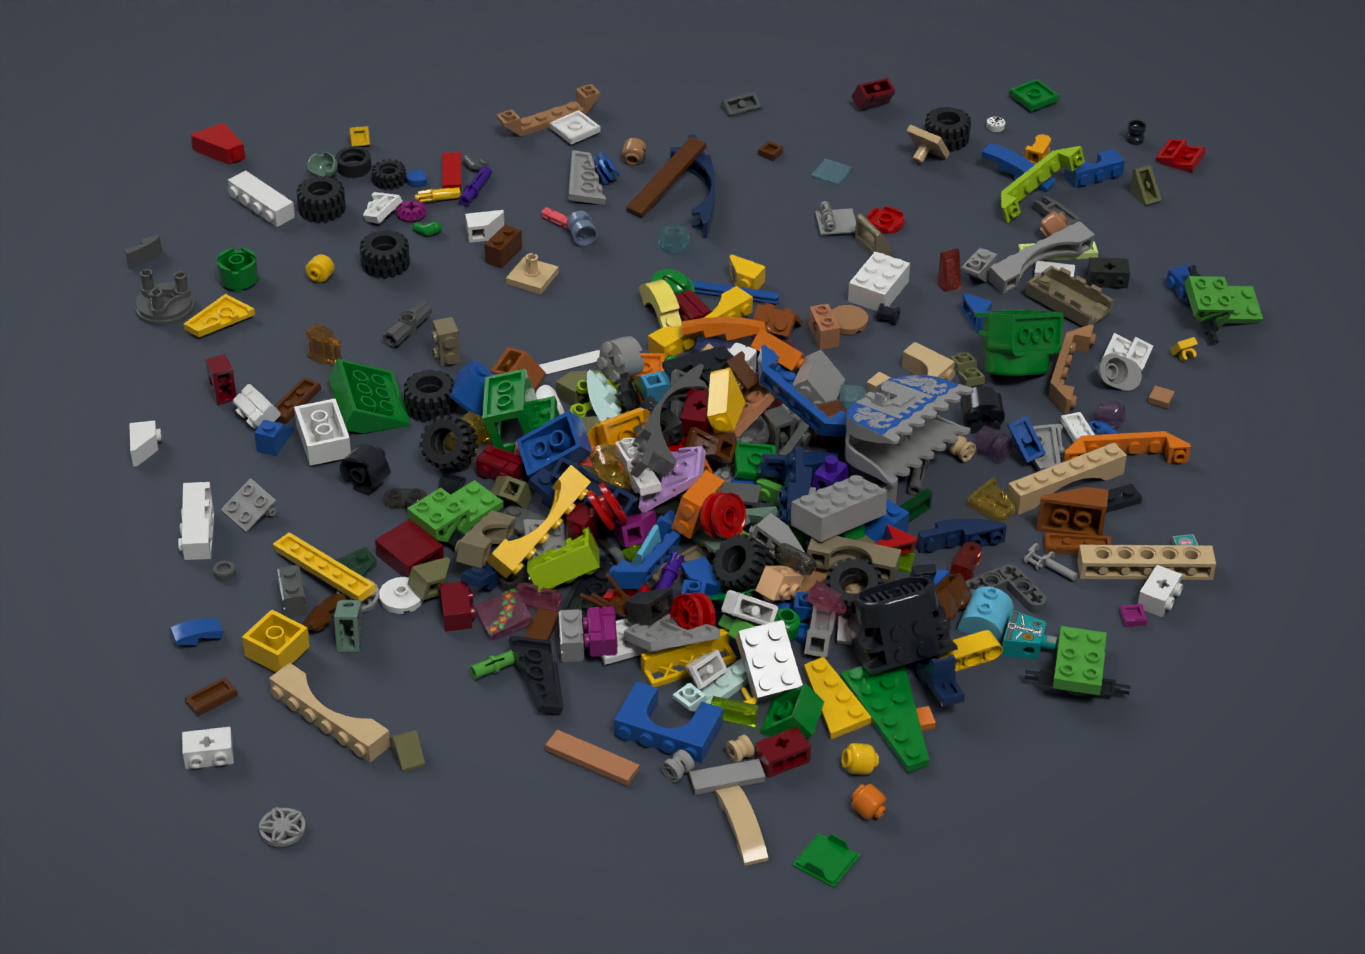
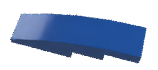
M990 143L982 151V158L997 162L999 170L1014 174V181L1035 165L1025 157L994 143ZM1051 176L1039 185L1037 189L1047 192L1055 184L1056 180Z

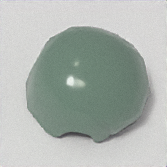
M325 151L322 155L313 154L308 160L307 167L309 172L315 177H332L337 171L338 162L334 155Z

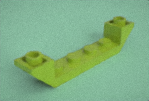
M1076 146L1052 151L1001 191V208L1005 222L1009 223L1021 213L1019 201L1058 170L1063 168L1073 172L1085 162L1082 147Z

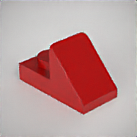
M886 525L884 532L885 540H879L874 544L901 549V555H905L914 551L917 540L908 533Z

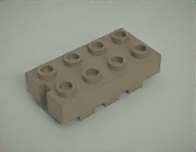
M1051 265L1041 272V278L1037 275L1026 284V295L1056 312H1064L1063 315L1083 327L1094 325L1112 312L1114 301L1112 298L1102 294V289L1094 284L1091 287L1086 285V280L1078 275L1073 278L1070 276L1071 272L1063 267L1057 269Z

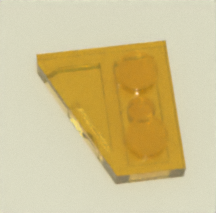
M994 477L972 493L967 500V504L1001 523L1015 513V505L1007 498L1004 489L1000 490L997 485V479Z

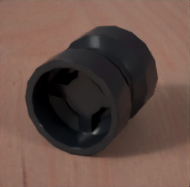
M1141 120L1130 121L1128 123L1127 129L1129 132L1126 135V141L1132 145H1140L1144 142L1145 135L1143 133L1146 131V123Z

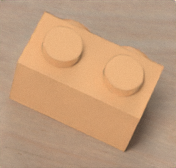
M766 566L755 591L761 593L762 598L769 602L795 600L796 591H801V583L805 575L788 566Z

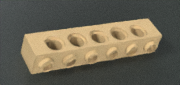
M1079 545L1077 558L1080 579L1148 580L1156 565L1182 574L1181 580H1213L1216 568L1212 546Z

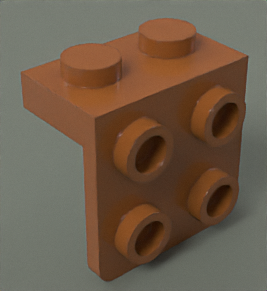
M769 303L764 305L758 304L753 320L765 322L766 332L789 339L794 324L802 326L803 323L799 315L794 314L795 311L788 308H783L782 311Z

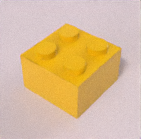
M270 610L242 636L245 657L274 672H278L288 663L292 664L310 647L308 628L274 610Z

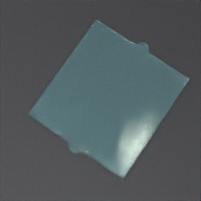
M824 159L812 173L811 178L839 187L851 173L853 167L841 164V162Z

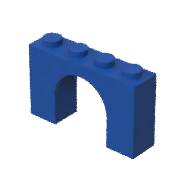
M636 681L614 719V736L669 754H674L682 749L692 757L693 761L702 763L723 725V708L701 702L693 718L686 725L678 728L660 727L650 720L658 705V688Z

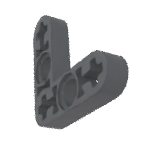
M1006 564L966 581L971 594L980 587H994L1000 590L1008 589L1029 612L1041 613L1046 608L1047 599L1044 593L1016 565ZM992 580L997 582V584L990 585L986 582ZM1024 586L1027 587L1028 590L1022 591L1019 590L1018 587Z

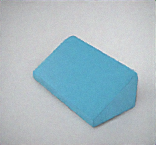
M658 525L652 527L631 564L635 566L639 563L642 564L648 553L652 554L656 544H661Z

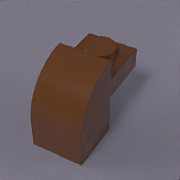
M690 427L684 447L702 446L706 451L705 458L707 461L731 463L738 443L722 434L710 435L696 427Z

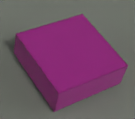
M1142 604L1120 606L1119 613L1124 627L1147 625V617Z

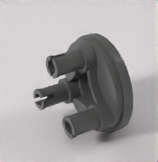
M151 269L140 271L141 292L136 298L134 307L135 313L141 321L150 325L166 326L179 323L192 314L195 308V300L190 291V286L187 284L186 272H175V283L164 282L155 284Z

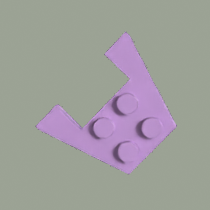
M702 446L679 448V451L671 452L677 460L676 465L666 477L662 476V491L643 496L640 495L639 509L642 513L687 490L698 480L704 472L706 451Z

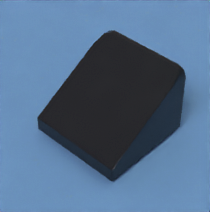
M446 474L439 479L438 489L442 488L451 495L464 487L466 478Z

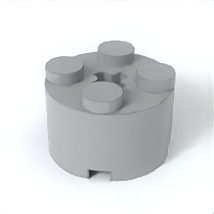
M631 336L602 343L597 365L600 369H603L611 382L620 381V374L628 372L630 378L641 374L645 361L644 358H641L640 351H642V348L638 341Z

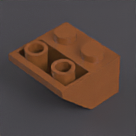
M507 347L491 370L494 375L526 369L534 392L546 376V372L526 351Z

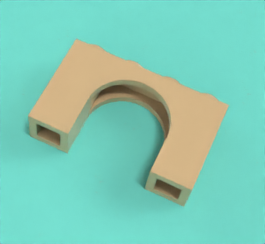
M914 342L903 351L902 368L916 375H930L948 381L954 378L955 361L917 342ZM878 372L867 381L866 394L874 392L880 383L885 382L891 377Z

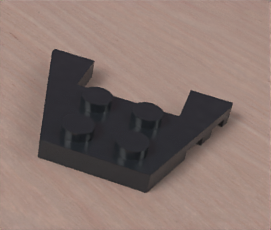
M722 345L662 362V368L671 376V372L675 369L686 372L701 363L704 367L700 379L709 388L711 372L722 370L725 362L734 356Z

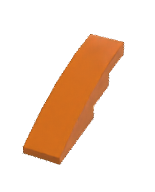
M712 317L681 322L683 335L704 331L705 338L725 334L727 341L758 334L760 329L766 331L765 322L746 318Z

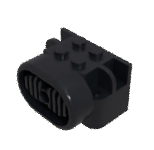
M919 576L905 577L866 588L855 596L854 606L856 612L849 617L848 628L854 657L870 674L958 650L957 645L950 639L949 631L951 630V624L946 618L944 607L938 603L935 584L931 579Z

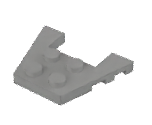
M670 613L651 626L635 624L624 630L625 640L634 643L636 646L643 647L649 652H657L661 649L720 638V629L709 624L685 630L665 621L670 619Z

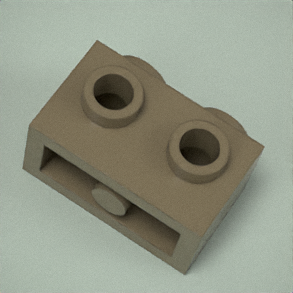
M453 317L433 320L431 337L434 343V348H432L434 359H438L441 367L461 363L459 331Z

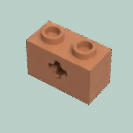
M829 304L809 307L808 326L819 349L839 347L840 327Z

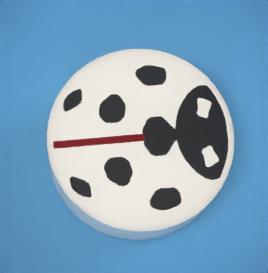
M990 117L987 120L986 127L991 132H1001L1005 128V120L1000 117Z

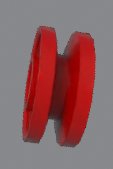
M602 482L599 484L600 496H597L592 490L586 493L600 518L609 530L613 531L616 529L613 518L617 517L623 524L628 521V518L606 484Z
M715 492L705 498L700 513L704 532L709 537L715 539L733 538L735 534H741L746 522V507L739 495L731 492Z
M702 592L679 594L671 605L670 619L672 618L679 627L685 630L705 624L715 627V609L712 601L706 594Z

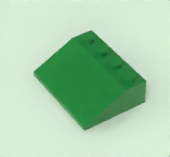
M337 359L328 379L347 431L368 433L409 426L410 421L393 371Z

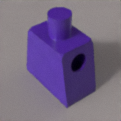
M826 456L825 462L813 475L812 487H815L816 491L836 482L848 479V466L838 461L836 456Z

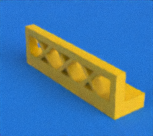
M722 628L720 629V638L641 654V671L650 686L659 687L690 677L687 668L677 671L673 670V667L678 665L686 667L685 665L699 656L715 650L719 652L725 651L727 656L722 659L725 665L736 662V655L729 646L727 629ZM656 672L665 674L657 679H654L652 676Z

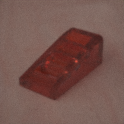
M958 248L940 253L937 284L944 292L961 287L960 254Z

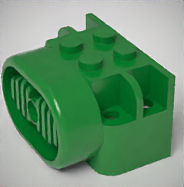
M1029 309L974 312V316L984 317V330H978V335H983L985 372L1003 376H1026L1047 373L1049 371V355L1058 353L1062 347L1064 312Z

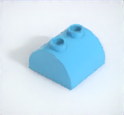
M994 587L977 588L973 591L958 625V631L974 634L990 630L998 642H1002L1012 610L1014 611V604L1011 598L1002 590Z

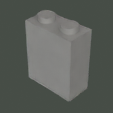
M819 350L805 357V361L802 363L792 385L814 405L836 400L845 378L824 352Z

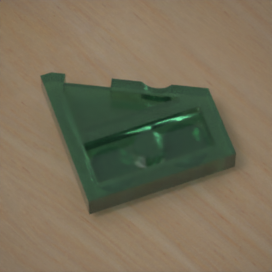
M367 547L336 559V561L364 578L377 566V559Z

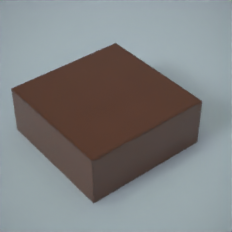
M767 141L758 149V156L771 161L776 160L783 153V146Z

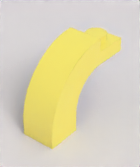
M657 280L638 287L644 306L652 304L661 328L682 326L678 312L679 304L674 292L666 281Z

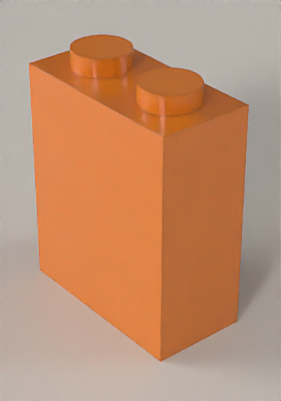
M760 329L751 347L760 352L761 346L765 344L779 356V364L798 374L806 355Z
M706 470L682 496L671 529L691 539L702 526L700 513L705 498L711 493L721 492L725 480Z

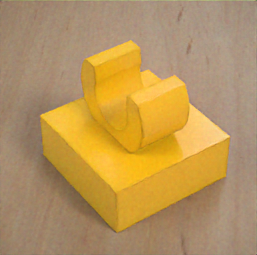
M368 126L349 128L351 146L370 145Z
M1195 337L1179 341L1170 349L1172 356L1179 355L1181 362H1185L1188 359L1186 354L1192 360L1197 356L1193 348L1198 343Z

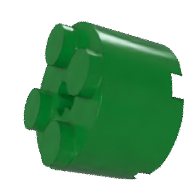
M242 247L241 250L229 248L218 255L217 268L219 281L222 286L232 289L235 293H240L259 281L257 260L252 250Z

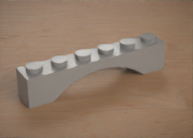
M1078 221L1043 240H1039L1036 244L1026 247L998 263H994L989 269L988 281L1003 295L1018 287L1019 280L1024 272L1037 261L1055 256H1078L1088 251L1093 246L1095 234Z

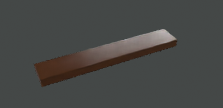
M690 137L626 206L627 212L643 218L707 148L706 143Z

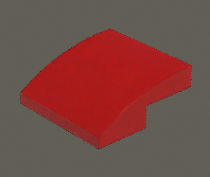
M1169 139L1157 155L1156 161L1178 170L1193 172L1206 153L1205 147L1187 146V140Z

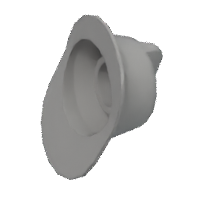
M1110 353L1105 355L1099 365L1095 367L1101 382L1121 390H1133L1141 382L1142 373L1138 364L1131 359Z

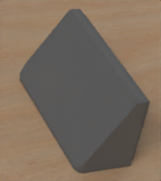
M755 92L724 99L720 104L728 117L761 109Z

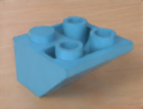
M659 371L641 375L634 379V383L643 400L651 395L659 402L671 387V376L666 371Z

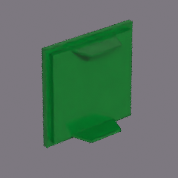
M818 833L793 862L792 866L835 888L859 859L860 854L850 850L845 840L833 834L826 837Z

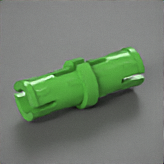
M509 650L498 656L491 655L485 661L470 665L469 669L472 677L476 680L490 673L496 674L500 672V669L516 664L517 661L512 650Z

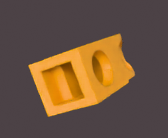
M1044 134L1037 135L1034 145H1027L1025 148L1024 157L1037 164L1049 154L1051 138Z

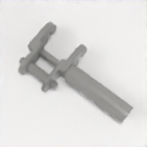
M1035 543L1028 550V554L1024 556V563L1027 564L1029 562L1035 565L1036 570L1048 567L1072 581L1078 576V573L1052 560L1055 557V552L1051 551L1043 557L1035 554L1040 546L1038 543Z

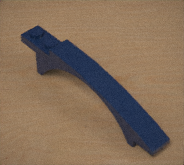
M688 135V139L690 137L696 138V135ZM673 147V148H670V158H671L681 147ZM702 152L686 171L699 177L710 191L702 203L691 209L692 216L700 215L691 221V227H700L704 239L708 237L715 210V173L710 154L705 155Z
M953 654L945 658L936 659L933 656L910 663L924 688L929 687L942 707L964 702V693L955 681L956 658Z

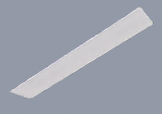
M600 350L540 364L539 366L546 374L597 362Z

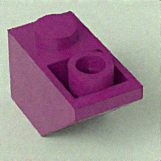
M651 510L627 517L628 521L624 524L620 520L614 521L616 540L625 548L643 543L652 527L656 525L655 511Z

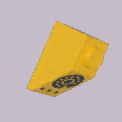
M732 254L729 256V273L735 286L758 290L764 284L766 266Z

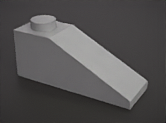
M770 513L755 526L751 537L768 547L773 558L782 565L805 575L811 564L810 559L789 526Z

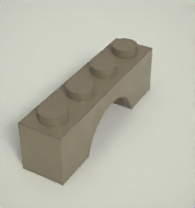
M492 510L478 524H475L461 540L457 541L455 552L457 553L456 562L482 568L490 557L492 544H501L505 538L507 540L513 538L516 517Z
M839 536L831 537L822 542L812 537L807 549V556L811 561L810 566L827 570L840 560L845 562L846 558L851 557V560L861 557V561L867 559L870 561V565L875 564L877 566V571L880 570L883 582H890L895 580L899 570L901 549Z

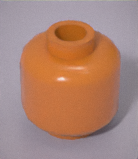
M872 784L860 785L850 797L852 799L851 807L865 820H871L874 817L879 819L887 810L884 806L887 797Z

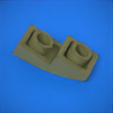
M960 352L957 355L950 356V359L955 361L954 370L965 386L971 387L985 384V376L977 368V360L969 352Z

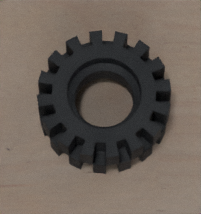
M383 159L382 162H376L372 167L374 185L378 186L379 189L384 188V190H387V188L393 190L394 187L399 189V186H404V183H406L405 165L401 161L398 162L397 159H394V161L391 159L385 161Z

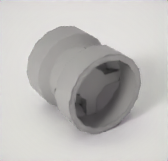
M682 749L674 753L672 759H667L661 764L664 776L673 783L678 782L682 779L684 773H689L695 767L692 757Z

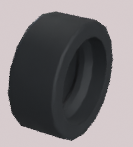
M359 146L346 147L336 154L338 162L337 171L344 177H362L371 171V155L365 148ZM349 161H361L358 163H347Z

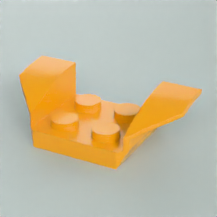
M639 407L604 420L599 424L596 423L587 434L590 445L600 449L599 456L605 461L615 462L620 460L615 442L627 437L634 438L633 427L643 423L650 411Z

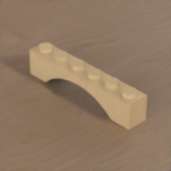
M1115 443L1015 480L1008 483L1006 503L1020 515L1037 508L1040 505L1042 495L1052 494L1074 481L1085 478L1110 480L1124 474L1127 455Z
M288 663L269 678L270 693L276 700H281L292 711H297L308 722L320 727L325 734H330L341 745H346L358 757H363L367 761L372 762L390 747L388 729L373 719L349 717L325 707L310 691L306 673L291 663Z

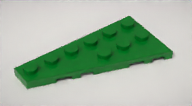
M905 665L870 674L863 666L842 672L840 678L872 717L871 723L906 772L909 773L928 766L929 757Z

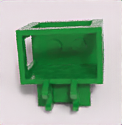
M526 369L485 377L482 419L494 447L507 452L515 451L516 442L503 445L504 420L518 418L524 435L560 415L555 396L537 399Z

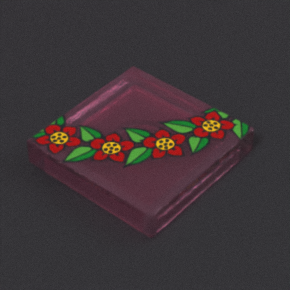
M516 588L475 606V610L492 641L533 622Z

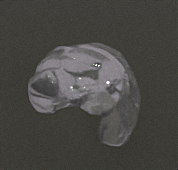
M759 416L738 439H729L738 442L766 444L769 439L768 425Z

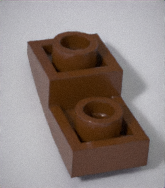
M333 594L324 599L309 613L302 625L306 626L308 630L312 629L313 632L325 628V623L332 620L330 614L336 611L338 601L346 600L345 595Z

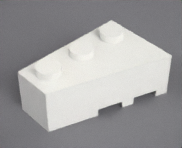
M210 482L183 483L182 523H180V535L182 538H179L178 546L179 551H183L184 560L211 559L215 513Z

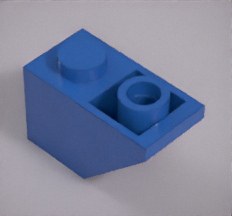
M706 557L681 563L682 583L684 580L706 582V595L721 594L725 591V586L720 584L714 577L715 573L712 572L714 565L710 564Z

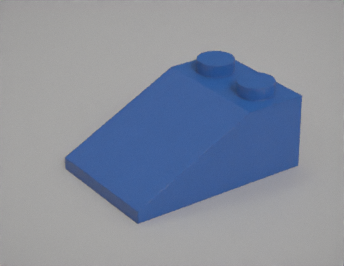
M569 410L516 440L528 477L534 476L542 468L548 472L553 471L561 456L576 464L593 455L582 418Z

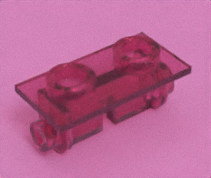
M818 580L805 598L806 601L829 614L832 611L836 614H843L847 609L846 604L840 600L843 595Z
M527 582L518 583L517 592L519 594L515 600L518 604L557 612L564 601L562 594L558 593V590L542 587L539 593L537 585Z

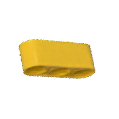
M984 630L952 640L957 645L958 650L934 657L940 659L953 654L956 658V672L998 658L1002 654L1003 647L990 630Z

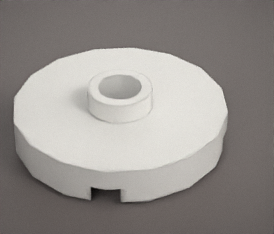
M397 577L388 580L379 590V599L382 607L395 614H404V611L408 610L409 612L415 611L422 605L424 600L407 584L408 577Z

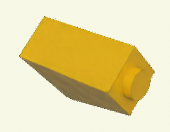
M731 368L713 371L710 374L707 417L715 434L734 430L746 402Z

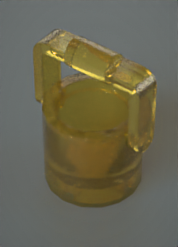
M604 443L591 450L589 459L598 477L606 482L627 487L631 480L614 446Z

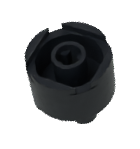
M979 386L973 388L972 394L961 397L960 405L965 427L970 428V433H977L981 430H989L990 432L1000 430V425L1005 420V413L999 391L997 393L992 387Z
M368 444L358 445L340 463V473L345 482L348 483L350 481L354 485L353 489L363 494L370 493L391 474L384 450Z

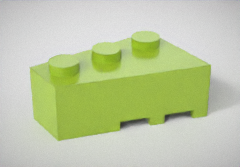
M588 527L582 530L584 533L582 536L573 541L571 538L564 540L566 545L555 551L553 548H550L527 562V572L538 593L551 591L559 584L564 582L570 583L578 576L592 574L597 568H600L599 548Z

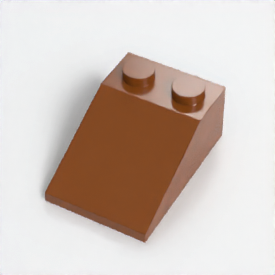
M1083 487L1042 495L1036 531L1102 536L1108 490Z

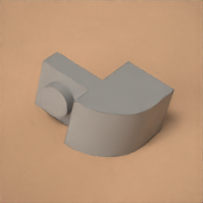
M814 604L804 654L827 658L834 635L836 607Z

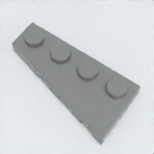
M572 150L568 200L605 205L606 197L602 193L603 189L599 184L598 174L595 173V165L591 153Z

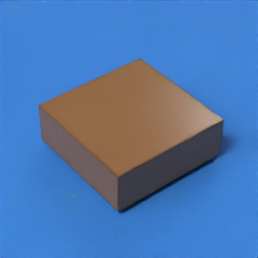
M1155 385L1148 398V403L1168 409L1174 398L1175 391Z

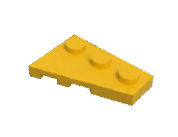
M224 294L185 322L184 330L197 337H201L254 316L255 309Z

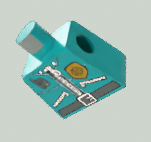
M1012 610L1003 639L1001 656L1036 660L1039 658L1041 648L1055 650L1058 637L1045 634V621Z

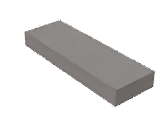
M759 759L689 772V778L695 795L714 792L718 789L736 785L741 787L765 782V774Z

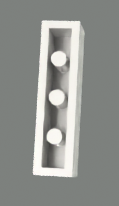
M244 171L228 179V192L230 196L276 227L295 218L293 202L249 172Z

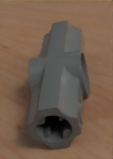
M420 300L410 310L400 312L398 314V321L383 334V340L388 346L394 348L406 337L414 336L417 333V326L432 313L431 307L427 302Z

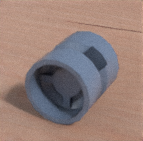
M576 211L568 217L567 226L577 245L589 246L595 242L598 232L589 213L586 211Z

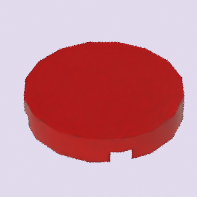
M884 206V209L876 207L867 215V220L882 234L897 233L905 225L903 213L894 207Z

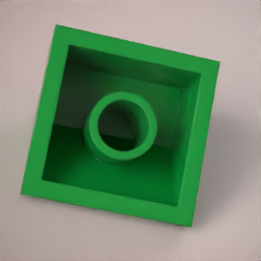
M807 684L773 698L760 732L763 735L772 737L783 731L798 727L803 736L808 739L815 732V726L818 718L821 716V710L825 701Z

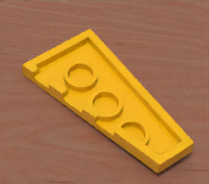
M824 657L804 664L803 671L810 688L825 701L821 712L824 725L828 728L830 740L871 724L872 717Z

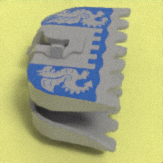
M930 375L899 376L880 383L874 392H868L863 396V399L853 403L847 410L846 461L851 466L891 486L897 484L898 478L895 475L908 476L910 469L907 467L919 468L922 466L921 458L927 460L934 458V452L931 450L944 451L946 444L943 442L956 443L958 436L955 434L967 435L970 433V428L937 415L935 410H948L949 404L946 402H960L961 396L958 394L970 395L973 393V388Z

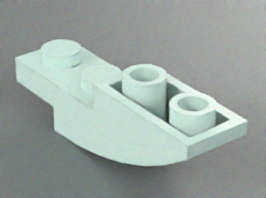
M589 370L587 372L588 394L592 407L600 421L602 422L621 415L622 409L618 406L620 401L616 396V389L610 384H606L608 380L600 372L595 374Z

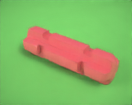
M548 207L542 210L543 218L569 230L567 216Z

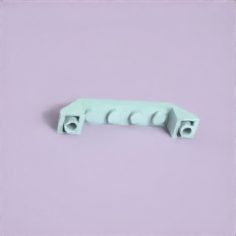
M742 658L727 668L728 671L704 688L698 689L691 683H688L674 693L673 698L688 710L694 712L697 711L701 702L718 706L749 683Z

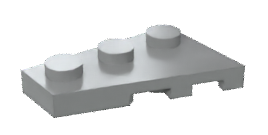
M1055 424L1033 426L1046 452L1032 460L1034 466L1038 471L1060 464Z

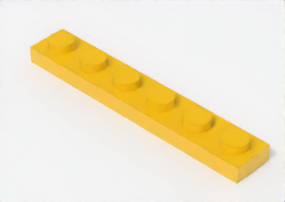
M290 532L273 543L274 551L354 600L362 602L377 591L374 583Z

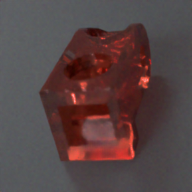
M976 542L965 543L952 561L950 574L961 573L965 582L974 578L975 567L980 564L981 546Z

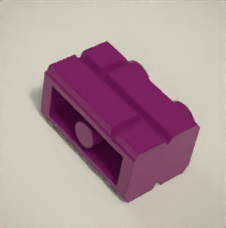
M613 606L602 607V609L599 607L588 608L587 617H583V630L588 631L587 634H584L585 647H589L590 655L594 657L602 656L603 654L605 656L618 654L615 608Z

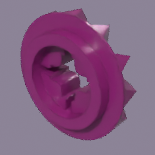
M411 199L408 202L400 203L396 212L397 216L402 220L416 221L426 215L427 207H425V203H420L419 200L412 201Z

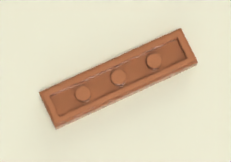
M556 730L545 744V751L626 786L630 784L640 770L639 764L560 730Z

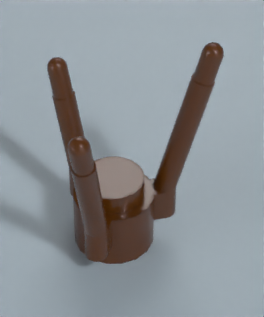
M606 574V578L620 597L615 596L609 602L595 593L591 594L592 597L583 593L580 594L581 598L601 608L613 606L615 608V615L621 619L627 617L625 601L630 596L623 592L610 574Z

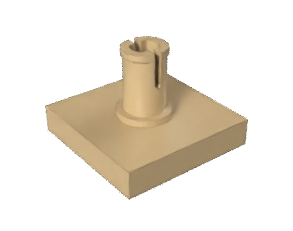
M909 125L906 131L914 145L918 147L913 156L914 161L922 164L928 152L947 159L950 153L941 137Z
M529 253L522 258L506 277V284L541 295L559 273V267L538 261V255L535 254L533 256V253Z

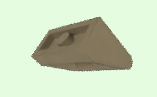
M858 214L856 217L855 240L870 256L874 252L883 253L887 256L891 255L892 248L883 234L862 214Z

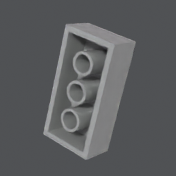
M851 476L846 480L836 482L829 487L819 489L814 493L804 495L792 501L791 525L822 542L886 515L887 491L863 479L861 476Z

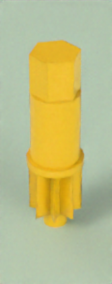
M460 188L418 191V195H415V201L419 200L420 203L459 198Z

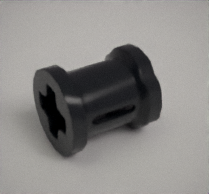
M880 303L877 320L881 321V319L897 324L901 307L897 306L894 308Z

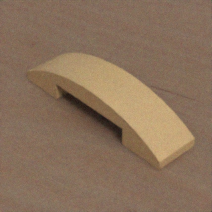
M739 785L715 790L722 811L726 812L737 839V849L744 866L768 861V854L759 824L744 791Z

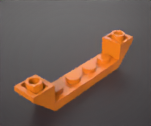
M1165 431L1085 435L1078 438L1065 450L1063 462L1115 443L1126 455L1164 452L1167 464L1188 463L1191 445Z

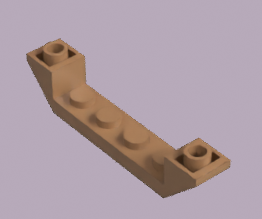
M592 84L584 85L576 89L575 102H569L568 104L554 107L529 117L520 118L513 110H508L497 114L496 118L506 128L522 137L549 128L550 122L579 110L586 115L600 97V92Z
M1094 325L1078 328L1067 332L1050 382L1048 396L1064 415L1069 414L1071 408H1075L1077 396L1074 395L1075 387L1064 385L1065 380L1063 379H1067L1075 350L1088 353L1090 345L1094 346L1096 334L1093 333Z

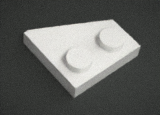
M374 192L372 194L373 202L368 203V208L363 214L366 222H383L385 217L396 210L397 206L402 202L400 195Z

